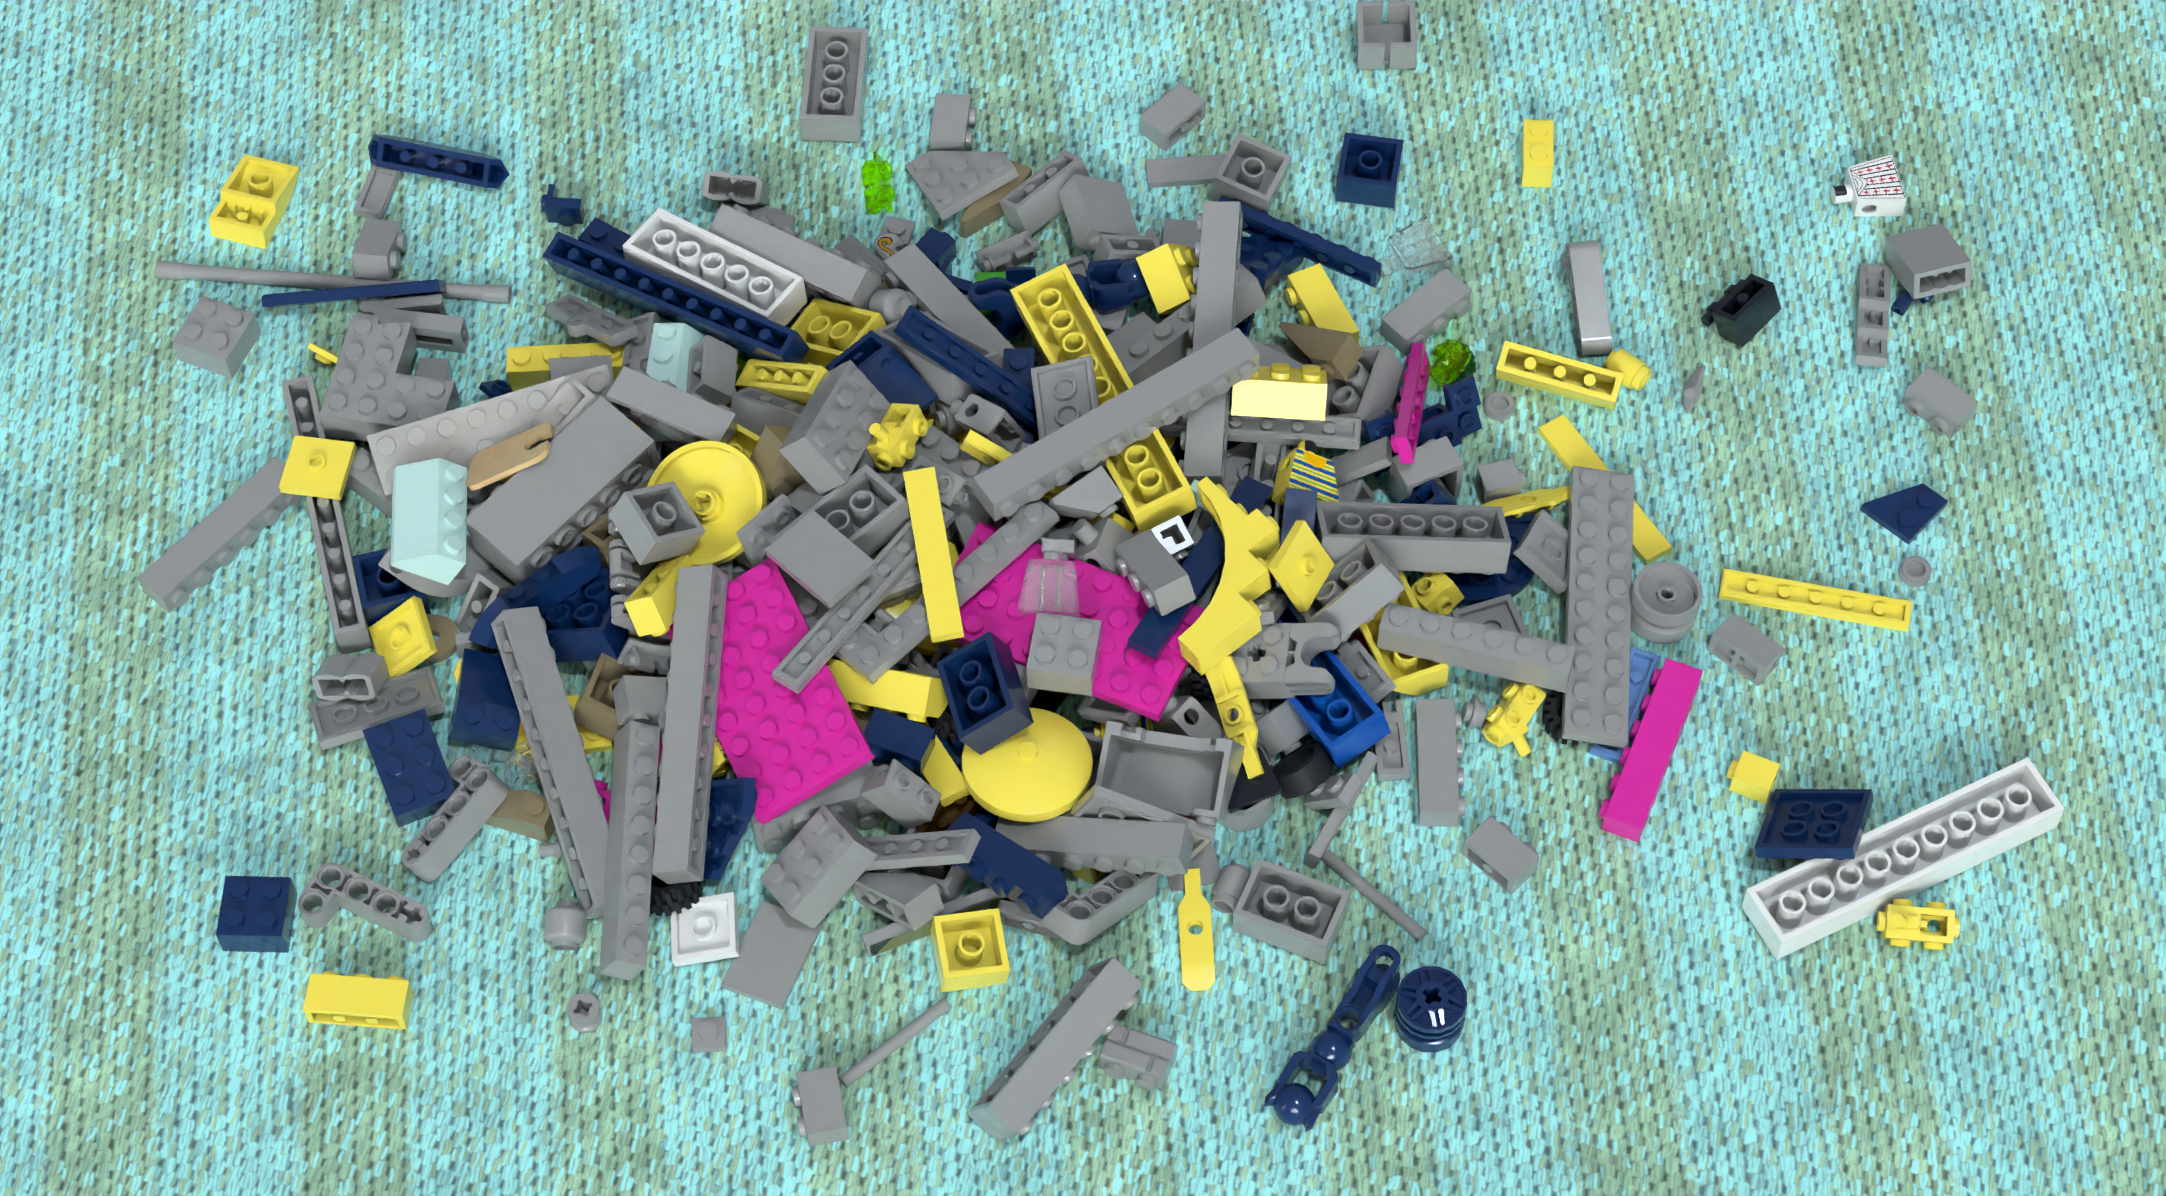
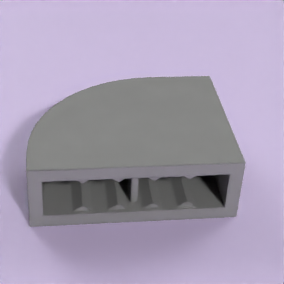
M466 535V564L449 585L390 566L391 544L378 563L380 567L411 588L437 597H455L467 593L473 580L476 578V573L489 570L493 565L474 549L471 537Z

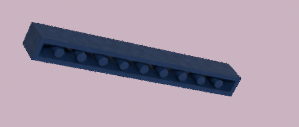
M556 233L542 256L554 271L562 276L647 312L656 311L660 317L673 323H685L705 335H710L758 359L801 364L810 349L795 330L563 233Z

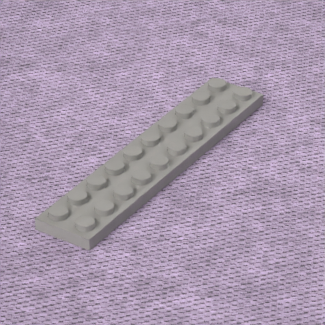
M1573 466L1570 472L1565 644L1576 646L1567 690L1566 693H1563L1561 738L1623 748H1625L1628 742L1634 508V475L1580 466Z

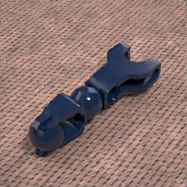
M1136 259L1092 261L1088 264V269L1085 270L1086 277L1081 274H1072L1088 305L1092 301L1093 308H1097L1102 313L1131 304L1133 300L1150 294ZM1000 277L973 283L968 290L969 301L977 310H994L984 315V317L1006 340H1011L1025 326V323L1017 310L1010 289L1023 283L1014 284Z
M1383 944L1376 946L1360 967L1351 988L1336 1009L1334 1022L1329 1021L1327 1030L1321 1031L1313 1038L1310 1051H1298L1293 1054L1279 1076L1278 1083L1265 1097L1264 1106H1273L1276 1116L1283 1123L1292 1126L1303 1124L1306 1132L1311 1130L1319 1114L1324 1112L1337 1094L1338 1073L1336 1071L1341 1070L1349 1063L1355 1042H1358L1363 1037L1375 1018L1384 1011L1399 988L1401 957L1394 947ZM1383 956L1390 957L1393 961L1390 966L1386 964L1376 965L1377 959ZM1347 1019L1358 1023L1353 1028H1346L1341 1025ZM1303 1070L1307 1072L1312 1071L1314 1076L1325 1078L1326 1083L1316 1099L1305 1085L1293 1083Z

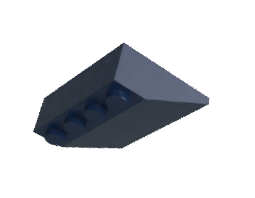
M600 568L598 576L541 616L546 623V634L550 646L555 651L556 663L594 661L599 658L601 653L618 659L628 638L629 629L614 625L611 622L612 596L622 594L611 590L609 568Z

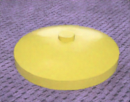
M698 441L678 448L659 464L651 476L647 487L674 481L703 526L705 533L688 554L693 566L706 564L717 566L726 563L744 551L737 537V532L767 506V494L763 477L757 466L747 455L726 443Z
M1029 708L1034 721L1032 725L981 755L966 744L964 745L962 752V776L964 783L974 800L994 815L1018 822L1045 821L1069 811L1088 790L1092 777L1093 759L1087 739L1072 722L1044 709Z

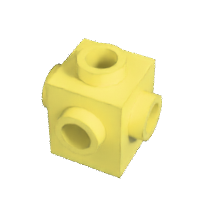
M1443 572L1425 573L1410 587L1421 610L1448 615L1465 598L1455 583Z

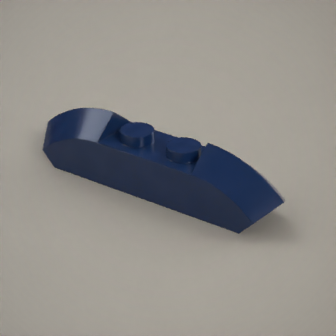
M374 134L368 145L370 161L376 166L485 188H498L510 175L501 159L480 152Z
M581 546L562 552L543 567L536 569L524 581L511 587L506 594L501 597L499 596L485 609L475 623L468 640L485 647L498 648L491 623L503 610L538 606L541 616L547 613L551 608L598 576L602 565L598 546Z

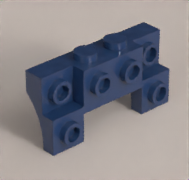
M1466 374L1464 375L1465 379L1451 385H1442L1445 406L1437 403L1423 410L1417 447L1422 446L1428 440H1437L1444 436H1447L1452 446L1455 447L1462 444V437L1482 429L1477 409L1481 401L1474 376ZM1388 409L1384 411V415L1370 421L1366 419L1361 421L1364 429L1365 445L1386 436L1391 441V435L1395 434L1394 412ZM1392 450V457H1394L1397 453H1394ZM1390 466L1373 472L1372 474L1378 476L1386 471H1389Z

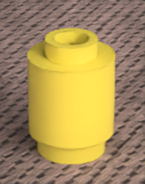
M1620 349L1617 352L1612 351L1604 364L1609 370L1623 373L1622 385L1631 390L1635 388L1640 391L1646 385L1652 373V370L1647 367V363L1624 349Z

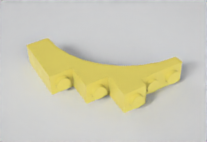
M1207 476L1197 483L1199 499L1214 518L1224 538L1225 563L1220 583L1210 604L1198 620L1178 637L1181 655L1201 675L1262 631L1260 622L1261 611L1253 601L1271 588L1269 577L1271 571L1263 558L1280 546L1278 534L1280 528L1271 516H1265L1258 509L1248 514L1240 503L1235 504L1229 499V495L1222 485H1215Z

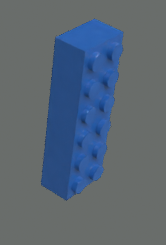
M1280 588L1274 589L1277 594H1284ZM1287 598L1288 607L1276 623H1306L1302 614L1298 612L1296 607ZM1326 650L1315 655L1311 660L1310 666L1324 668L1333 676L1335 680L1334 691L1326 695H1295V698H1282L1281 700L1283 702L1288 700L1309 731L1308 733L1316 742L1323 745L1334 765L1339 769L1390 734L1391 731L1381 709L1332 650Z

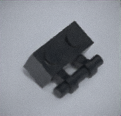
M1750 274L1745 280L1740 279L1735 285L1731 284L1724 291V296L1718 302L1714 301L1706 308V313L1701 317V322L1709 327L1715 321L1719 336L1743 347L1782 309L1774 283L1754 274Z

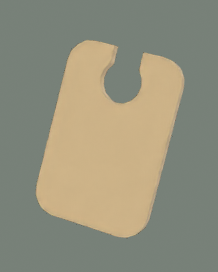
M551 423L539 424L483 449L474 455L470 461L466 479L467 487L471 491L478 490L546 458L551 448L548 440L529 450V448L534 443L553 436L554 428Z

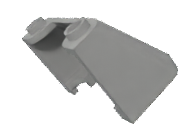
M1107 721L1096 785L1175 814L1197 817L1196 823L1216 826L1217 820H1224L1243 760L1245 746L1231 739L1218 737L1217 740L1207 737L1205 739L1150 731L1141 727H1124L1123 723Z

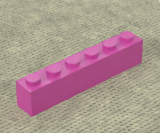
M1666 658L1662 669L1656 668L1650 686L1655 687L1652 695L1646 693L1640 712L1645 714L1642 721L1635 720L1630 734V738L1634 739L1632 747L1625 746L1619 763L1624 765L1621 774L1615 772L1609 790L1613 792L1611 800L1604 799L1598 816L1603 818L1601 830L1639 842L1700 686L1703 670Z

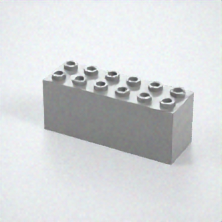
M603 396L597 401L589 403L583 409L581 415L572 423H567L563 426L559 435L550 442L551 448L546 458L514 473L505 484L497 486L484 503L475 506L465 519L474 549L515 585L531 576L536 569L546 565L555 556L576 548L583 543L581 533L606 514L609 507L615 506L624 492L635 490L646 482L660 464L655 441Z

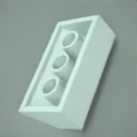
M654 323L646 373L658 381H669L677 389L686 392L689 349L706 335L685 323ZM641 425L642 430L654 441H678Z
M441 458L399 465L394 468L390 566L449 585L466 564L465 519L467 518L466 467Z

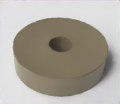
M428 615L427 619L432 635L438 636L439 639L434 641L437 652L423 662H442L456 652L455 634H459L455 623L448 617Z

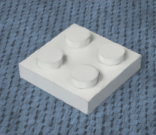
M734 892L699 897L700 901L697 904L691 903L692 908L689 910L683 908L680 914H676V911L672 912L670 916L672 963L675 967L739 957L737 896Z

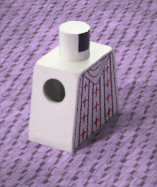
M1892 155L1850 166L1846 171L1844 185L1831 187L1833 204L1850 202L1854 216L1903 215L1907 199Z

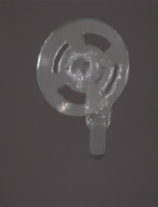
M528 740L520 743L512 752L483 746L477 747V745H471L470 748L439 746L443 759L456 760L462 755H470L487 765L491 762L505 764L504 779L508 789L527 790L540 795L544 792L541 783L533 788L524 789V784L531 785L540 781L533 756L530 754L532 753L531 749H525L529 746ZM512 765L515 766V772L517 774V778L514 782L511 776Z

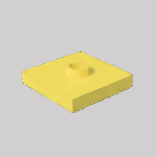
M295 435L279 484L280 492L341 500L357 449L355 442Z
M1305 520L1295 521L1268 568L1298 612H1307L1335 564Z
M411 597L369 627L376 654L385 658L390 675L388 679L407 673L437 652L423 602L419 597Z

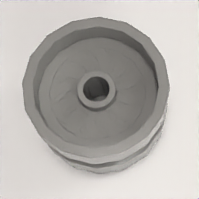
M1660 561L1649 564L1640 570L1631 590L1632 629L1642 638L1654 643L1669 644L1686 637L1694 626L1703 599L1702 585L1697 576L1687 567L1674 562Z

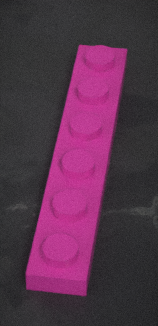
M1424 341L1412 343L1410 355L1406 356L1407 371L1403 372L1404 386L1400 387L1401 402L1397 403L1398 418L1394 419L1395 434L1391 435L1392 450L1394 453L1399 454L1401 464L1414 463L1431 370Z

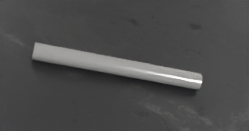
M1328 850L1324 853L1321 860L1419 942L1427 935V930L1333 852Z
M942 998L839 1076V1081L846 1088L950 1010L949 1002Z

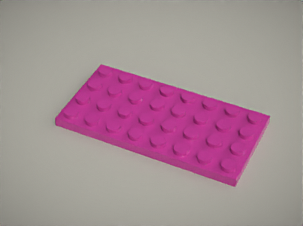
M979 521L954 568L992 536L998 528ZM1037 543L1029 546L959 608L964 637L951 640L967 645L990 631L1010 647L1014 662L1027 667L1037 612L1102 620V644L1092 696L1157 722L1162 717L1189 664L1181 655L1178 637L1191 627L1205 610L1194 605L1157 659H1154L1127 646L1128 638L1150 609L1145 603L1141 591L1136 593L1129 579L1072 557H1068V562L1049 561V556H1043L1042 545Z
M770 558L727 584L715 730L737 778H756L755 787L758 796L754 813L762 825L875 758L828 662L799 694L772 679L771 672L808 633L810 627L780 567ZM673 623L668 631L671 640H673Z

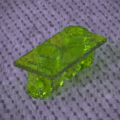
M875 151L873 152L874 161L867 160L861 167L863 186L867 189L864 190L865 208L869 210L870 214H878L881 211L880 209L884 208L893 213L892 201L896 200L894 189L890 185V177H893V171L890 163L887 160L884 161Z

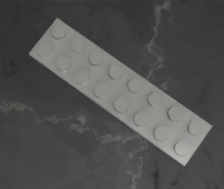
M607 363L366 436L385 496L393 494V470L399 465L441 458L464 466L468 471L471 459L481 450L533 428L534 426L529 422L571 377L576 378L598 399L603 396L607 400L606 395L613 385ZM548 439L540 440L534 443L529 448V450L535 448L536 446L547 441Z

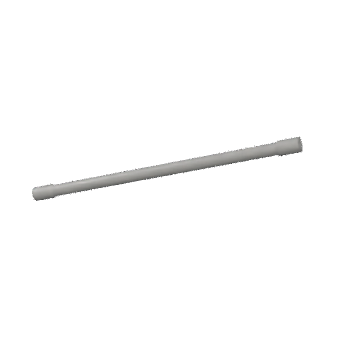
M157 261L155 268L156 278L194 279L319 289L417 281L364 279L347 275L194 265L173 261ZM446 283L447 292L442 293L445 298L473 299L510 304L512 286Z

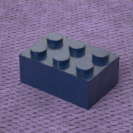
M990 631L936 663L959 740L978 754H983L1034 723L1011 649Z
M420 709L363 730L398 828L434 815L452 795L455 788L425 709Z

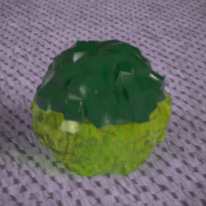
M1446 339L1443 343L1438 344L1432 352L1436 359L1433 366L1427 365L1426 367L1430 372L1429 376L1439 386L1444 384L1451 385L1465 379L1464 375L1470 374L1473 376V373L1476 372V362L1472 351H1470L1467 344L1455 339Z

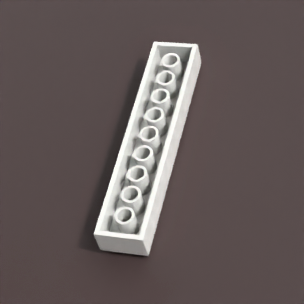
M2027 757L1863 834L1855 859L1814 858L1748 888L1742 908L1775 959L1778 960L1883 910L1884 905L1893 903V899L1911 897L2056 828L2065 808Z

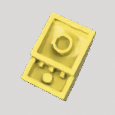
M245 154L220 190L221 201L209 217L211 236L266 249L292 198L300 168Z

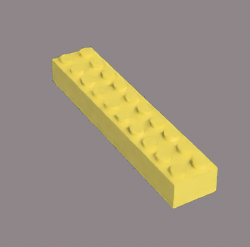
M1065 263L1010 289L1017 310L1047 365L1091 355L1094 360L1099 405L1134 386ZM1158 429L1153 431L1146 439L1137 440L1128 445L1118 455H1111L1106 458L1107 465L1104 469L1122 493L1123 497L1121 500L1138 531L1151 530L1178 515L1181 517L1198 508L1187 479Z

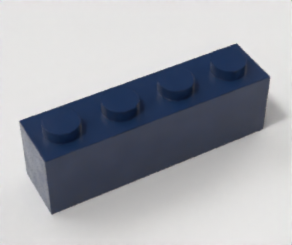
M965 811L945 830L975 829L981 838L970 862L950 865H957L965 870L975 881L984 882L998 896L1009 898L1023 912L1032 913L1043 919L1068 894L1065 874L968 812Z

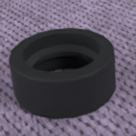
M1318 742L1309 743L1295 749L1274 765V775L1282 788L1281 796L1285 799L1296 798L1310 792L1322 784L1334 770L1333 761L1323 745Z

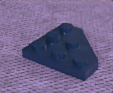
M741 777L711 780L703 880H720L755 812V803L758 796L755 787L756 778Z

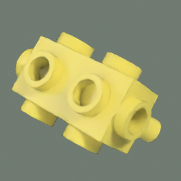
M892 403L881 423H873L870 426L869 432L873 437L867 446V450L875 466L879 469L889 471L892 467H902L906 459L914 457L916 441L919 436H925L928 431V422L919 405Z
M1511 682L1502 691L1499 704L1495 705L1487 713L1481 732L1490 743L1498 748L1513 742L1520 757L1529 754L1532 750L1523 734L1529 730L1527 723L1547 694L1538 686L1522 682Z
M1893 899L1892 904L1884 905V911H1878L1876 929L1877 931H1883V939H1890V946L1910 947V941L1923 942V949L1943 950L1944 944H1953V938L1959 937L1960 919L1955 918V910L1946 909V903L1926 902L1925 908L1914 907L1913 900ZM1931 920H1935L1939 924V930L1936 933L1930 932L1927 928V924Z

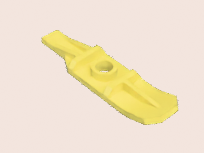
M1570 485L1556 489L1528 491L1492 500L1481 506H1502L1504 517L1513 515L1516 518H1520L1523 512H1536L1538 508L1542 507L1552 510L1555 505L1569 499Z
M1228 655L1208 670L1205 675L1212 689L1227 739L1234 740L1245 746L1242 762L1248 779H1252L1264 774L1256 749L1258 728L1239 670L1233 657ZM1233 709H1237L1239 713L1235 721H1232L1230 717Z
M1200 868L1188 869L1187 874H1184L1185 895L1178 906L1182 984L1190 991L1209 990L1215 983L1211 906L1201 892ZM1199 926L1202 932L1196 935L1189 932L1190 927Z

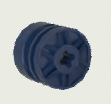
M1423 966L1405 976L1397 990L1394 1013L1395 1029L1400 1039L1410 1048L1421 1052H1440L1450 1048L1460 1038L1464 1028L1467 991L1462 981L1451 971L1438 966Z

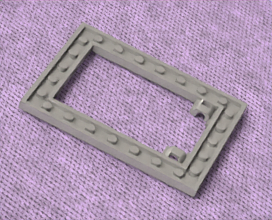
M932 425L926 435L923 437L919 436L916 441L915 455L912 459H906L902 467H892L889 471L880 469L877 474L898 493L902 494L901 489L905 486L903 472L911 469L920 454L965 478L967 481L963 487L974 495L973 477L991 468V466L961 450L958 442ZM1037 500L1025 504L1013 515L1005 517L1009 521L953 569L959 608L1059 521L1057 512L1042 501ZM780 567L811 629L829 608L817 598L815 599ZM924 595L897 618H894L882 608L878 609L874 613L875 621L873 624L868 625L866 622H863L835 655L873 684L930 634Z

